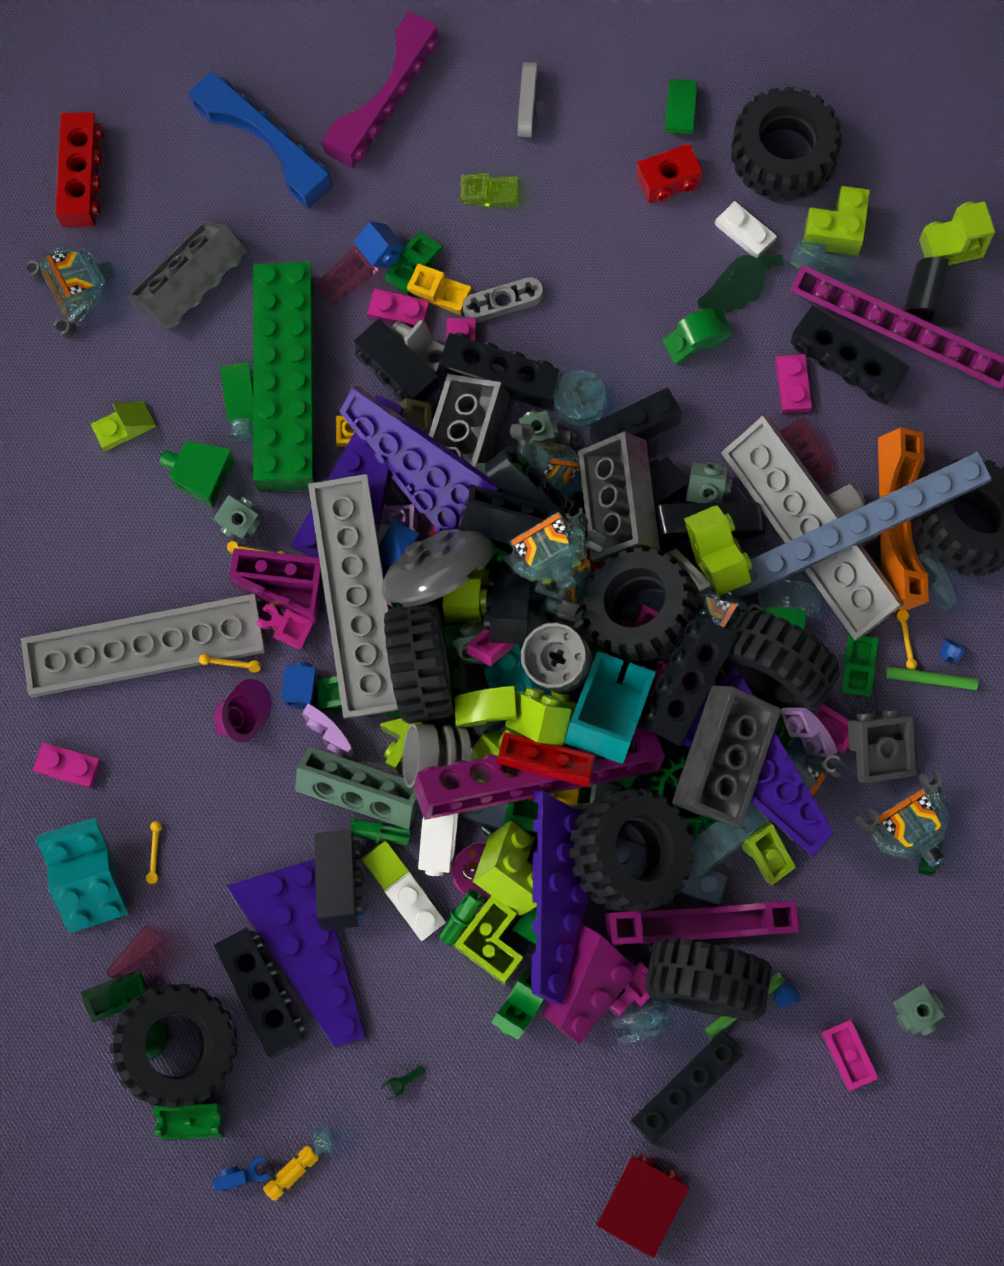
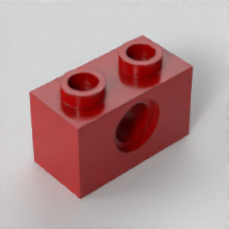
M690 143L638 161L636 177L649 204L654 201H665L672 195L682 191L690 192L696 189L701 184L702 170ZM670 173L675 175L676 177L668 178L664 175Z

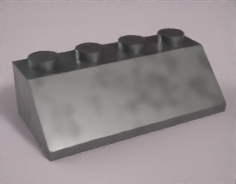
M203 220L126 298L157 326L168 330L177 326L183 319L182 315L190 308L197 306L202 301V296L209 289L216 287L222 281V276L229 269L235 268L242 261L241 257L247 250L226 225Z
M447 374L429 436L475 468L477 463L489 462L493 457L510 400V395L502 382Z
M624 431L579 450L585 515L588 519L587 532L589 534L592 529H595L608 536L602 544L603 549L600 553L589 548L591 561L604 562L609 557L614 559L619 556L618 552L626 549L629 552H634L635 547H645L648 552L650 548L660 549L646 440Z
M711 686L672 803L696 814L742 827L781 709L734 687Z

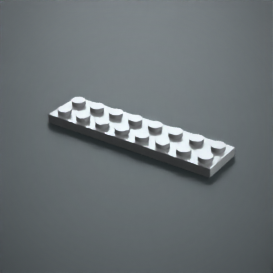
M761 416L721 452L753 499L760 504L761 510L785 543L841 517L768 416ZM860 543L804 569L854 640L865 636L904 605Z
M363 474L310 483L308 487L343 718L350 719L398 711L385 643L384 614L389 610V607L382 594L384 575L368 475Z
M249 594L20 638L28 696L33 698L202 665L199 662V656L204 653L213 658L227 660L266 653L262 628L256 624L260 618L256 595Z

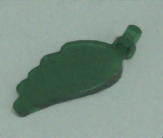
M766 253L762 254V258H756L752 255L738 257L729 264L714 285L698 300V307L701 309H721L725 312H730L735 308H745L750 300L756 301L761 296L765 283L764 270H769V267L783 266V255L769 256Z

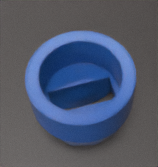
M944 639L940 649V656L943 661L951 657L949 663L954 664L963 658L967 648L953 640Z
M783 983L775 990L774 997L778 1009L802 1001L796 987L789 983Z

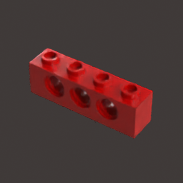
M94 112L60 113L55 214L62 227L95 226L96 216L100 215V202L96 197L97 190H101V176L98 173V165H102V151L99 148V140H103L104 134L103 125L98 123ZM86 142L83 146H78L80 143ZM85 167L84 170L76 172L79 168ZM84 192L82 196L75 197L78 193Z

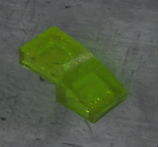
M488 173L461 175L459 201L477 206L518 207L521 181L518 176L491 178Z

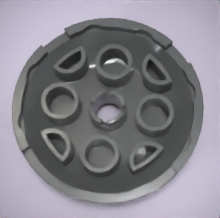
M453 529L440 531L422 541L410 544L406 547L405 552L391 565L384 577L382 594L385 601L390 606L401 603L403 607H413L449 594L469 581L467 575L476 567L478 570H482L486 566L494 552L493 543L486 534Z

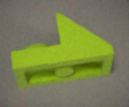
M144 401L115 402L112 405L116 412L91 423L92 429L104 452L156 427Z
M401 718L380 724L382 731L398 739L397 743L391 742L384 755L387 758L385 761L387 768L396 773L403 766L404 740L407 729L410 724L402 721ZM428 721L418 722V723H412V724H427Z
M767 822L746 838L742 845V850L754 859L764 879L772 886L796 868L771 822Z

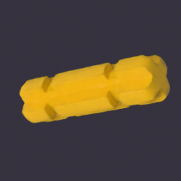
M305 1146L298 1153L299 1157L297 1159L293 1157L275 1175L277 1177L275 1180L271 1179L264 1185L263 1190L269 1198L275 1201L284 1194L283 1189L285 1187L289 1189L307 1171L305 1169L307 1166L312 1167L318 1161L319 1157L311 1147Z

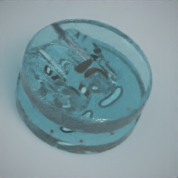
M573 370L561 376L555 384L553 390L554 410L559 419L567 425L573 427L589 426L598 421L605 411L606 387L603 381L593 372Z
M654 1002L614 1017L611 1020L613 1028L628 1025L630 1029L617 1036L619 1045L638 1042L674 1026L672 1018H665V1015L662 1013L668 1009L666 1002Z

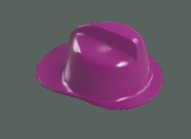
M247 679L240 682L215 709V734L231 738L238 743L249 742L270 714L271 698L266 686L255 679Z

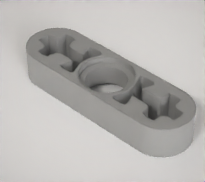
M523 61L517 129L518 137H532L537 62Z
M528 277L471 294L463 301V314L466 319H476V323H480L536 306L543 297L542 284L539 280ZM530 287L534 291L533 297H529V294L526 293V288ZM514 291H517V295L519 296L518 302H516V296ZM506 294L511 298V302L506 306H499L495 303V298L498 295ZM486 299H490L491 310L488 309ZM472 304H477L480 307L479 313H475L472 309Z

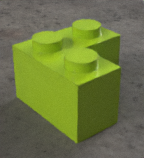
M841 186L836 211L809 208L802 249L858 256L864 239L870 190Z
M985 201L979 203L966 202L957 207L952 221L944 223L935 221L924 227L919 239L924 257L949 259L948 266L983 258L995 233Z
M716 505L684 519L697 566L718 596L751 583L748 570L752 569V564L746 552L741 554L736 538L732 537L731 532L735 530V526L729 514L724 515Z
M476 567L467 575L469 579L467 583L443 596L442 608L445 623L464 624L471 620L481 621L486 611L487 589L483 588L488 587L490 569H485L484 567L482 570H478Z
M527 687L526 692L515 691L517 719L506 720L505 726L537 743L563 745L570 721L577 706L576 702L569 699L570 695L552 691L551 695H546L544 691Z
M510 821L489 835L473 882L498 901L510 907L519 916H522L537 906V903H533V865L527 861L535 838Z
M491 895L454 945L463 955L506 986L524 962V958L501 941L517 920L518 915L510 907L504 905Z

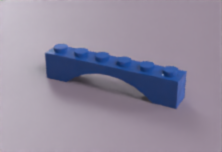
M211 71L188 92L192 107L210 123L241 128L265 142L276 154L283 166L288 192L307 209L331 188L330 172L321 162H314L310 158L309 152L302 145L296 146L283 128L279 127L277 129L271 124V119L262 110L258 112L254 109L251 101L243 93L237 94L225 77L221 76L219 78Z

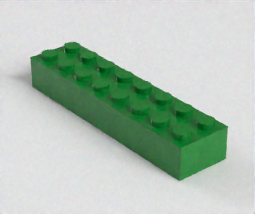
M311 262L253 264V481L258 492L309 490L308 484L316 483L314 274Z

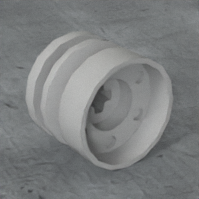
M548 623L535 628L525 639L521 650V662L527 676L536 684L555 692H570L580 687L587 679L593 664L592 651L587 641L571 627L560 623ZM556 654L558 656L563 655V658L566 659L564 665L557 664L553 660Z
M411 723L405 735L402 760L404 781L407 787L414 788L417 772L427 767L434 766L439 768L449 766L461 760L469 762L471 750L467 729L465 727L456 728L454 726L451 728V726L442 725L437 734L434 725ZM446 786L447 788L450 787V789H456L453 786Z

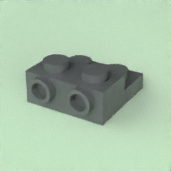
M883 709L882 716H875V712L856 713V719L848 720L849 750L856 751L858 782L870 783L916 776L913 715L901 714L900 709Z

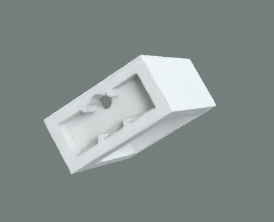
M459 813L424 820L423 817L418 869L425 870V874L443 876L444 872H450L455 858Z

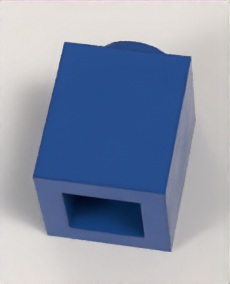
M370 221L353 242L371 266L390 268L398 261L399 255L405 249V246L387 224Z
M294 662V665H285L281 701L285 707L305 708L307 704L315 706L318 673L315 667H311L310 663Z

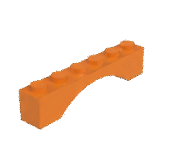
M899 427L878 437L879 498L917 481L925 461L923 432ZM910 519L880 533L881 573L904 603L899 610L906 611L929 603L928 573L921 565L916 554Z

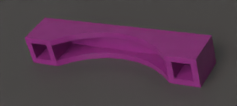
M408 11L395 31L396 57L392 72L385 85L363 107L350 114L336 118L322 139L325 154L351 168H354L358 161H362L365 158L369 144L373 139L379 137L383 123L387 117L393 116L398 100L401 96H405L408 93L412 79L416 74L419 75L422 72L426 58L430 53H434L439 45L440 38H438L437 25Z
M796 901L691 909L614 912L605 915L607 941L612 946L656 943L662 938L705 940L799 932Z

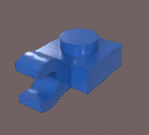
M256 1157L250 1162L246 1170L239 1171L238 1166L219 1171L221 1177L212 1179L215 1192H222L255 1181L264 1182L269 1180L271 1174L261 1176L256 1171L258 1164L266 1162L267 1158Z

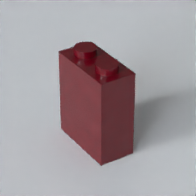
M640 1153L638 1158L630 1157L596 1226L654 1258L690 1187L683 1184L686 1179L685 1177L668 1169L666 1174L655 1168L657 1162Z

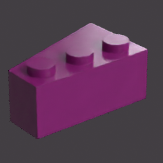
M234 548L229 577L235 587L249 594H255L256 597L279 608L288 609L317 625L323 592L319 558Z
M583 924L581 925L580 937L577 941L562 1004H552L547 1001L542 1015L550 1023L579 1045L638 970L602 935Z

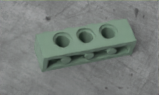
M309 746L297 766L296 792L408 830L419 809L414 788L407 787L404 778Z

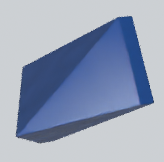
M394 519L379 545L384 577L391 565L405 552L406 547L416 541L419 535L416 531Z

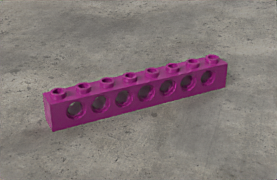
M802 264L790 289L791 292L995 387L1003 389V356Z
M637 725L628 749L629 753L626 754L623 764L596 755L601 759L595 757L589 786L659 772L665 754L657 735ZM565 743L563 745H558L569 749L593 754ZM492 754L479 760L469 762L461 760L452 765L439 768L434 766L427 767L417 772L414 790L424 820L534 798V791L543 790L548 794L587 786L497 764L498 756ZM506 773L512 774L515 777H510ZM476 779L483 780L485 783L477 782ZM446 786H453L456 789H449Z

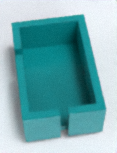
M597 651L570 721L564 743L623 764L656 672L629 663L623 683H616L624 660Z

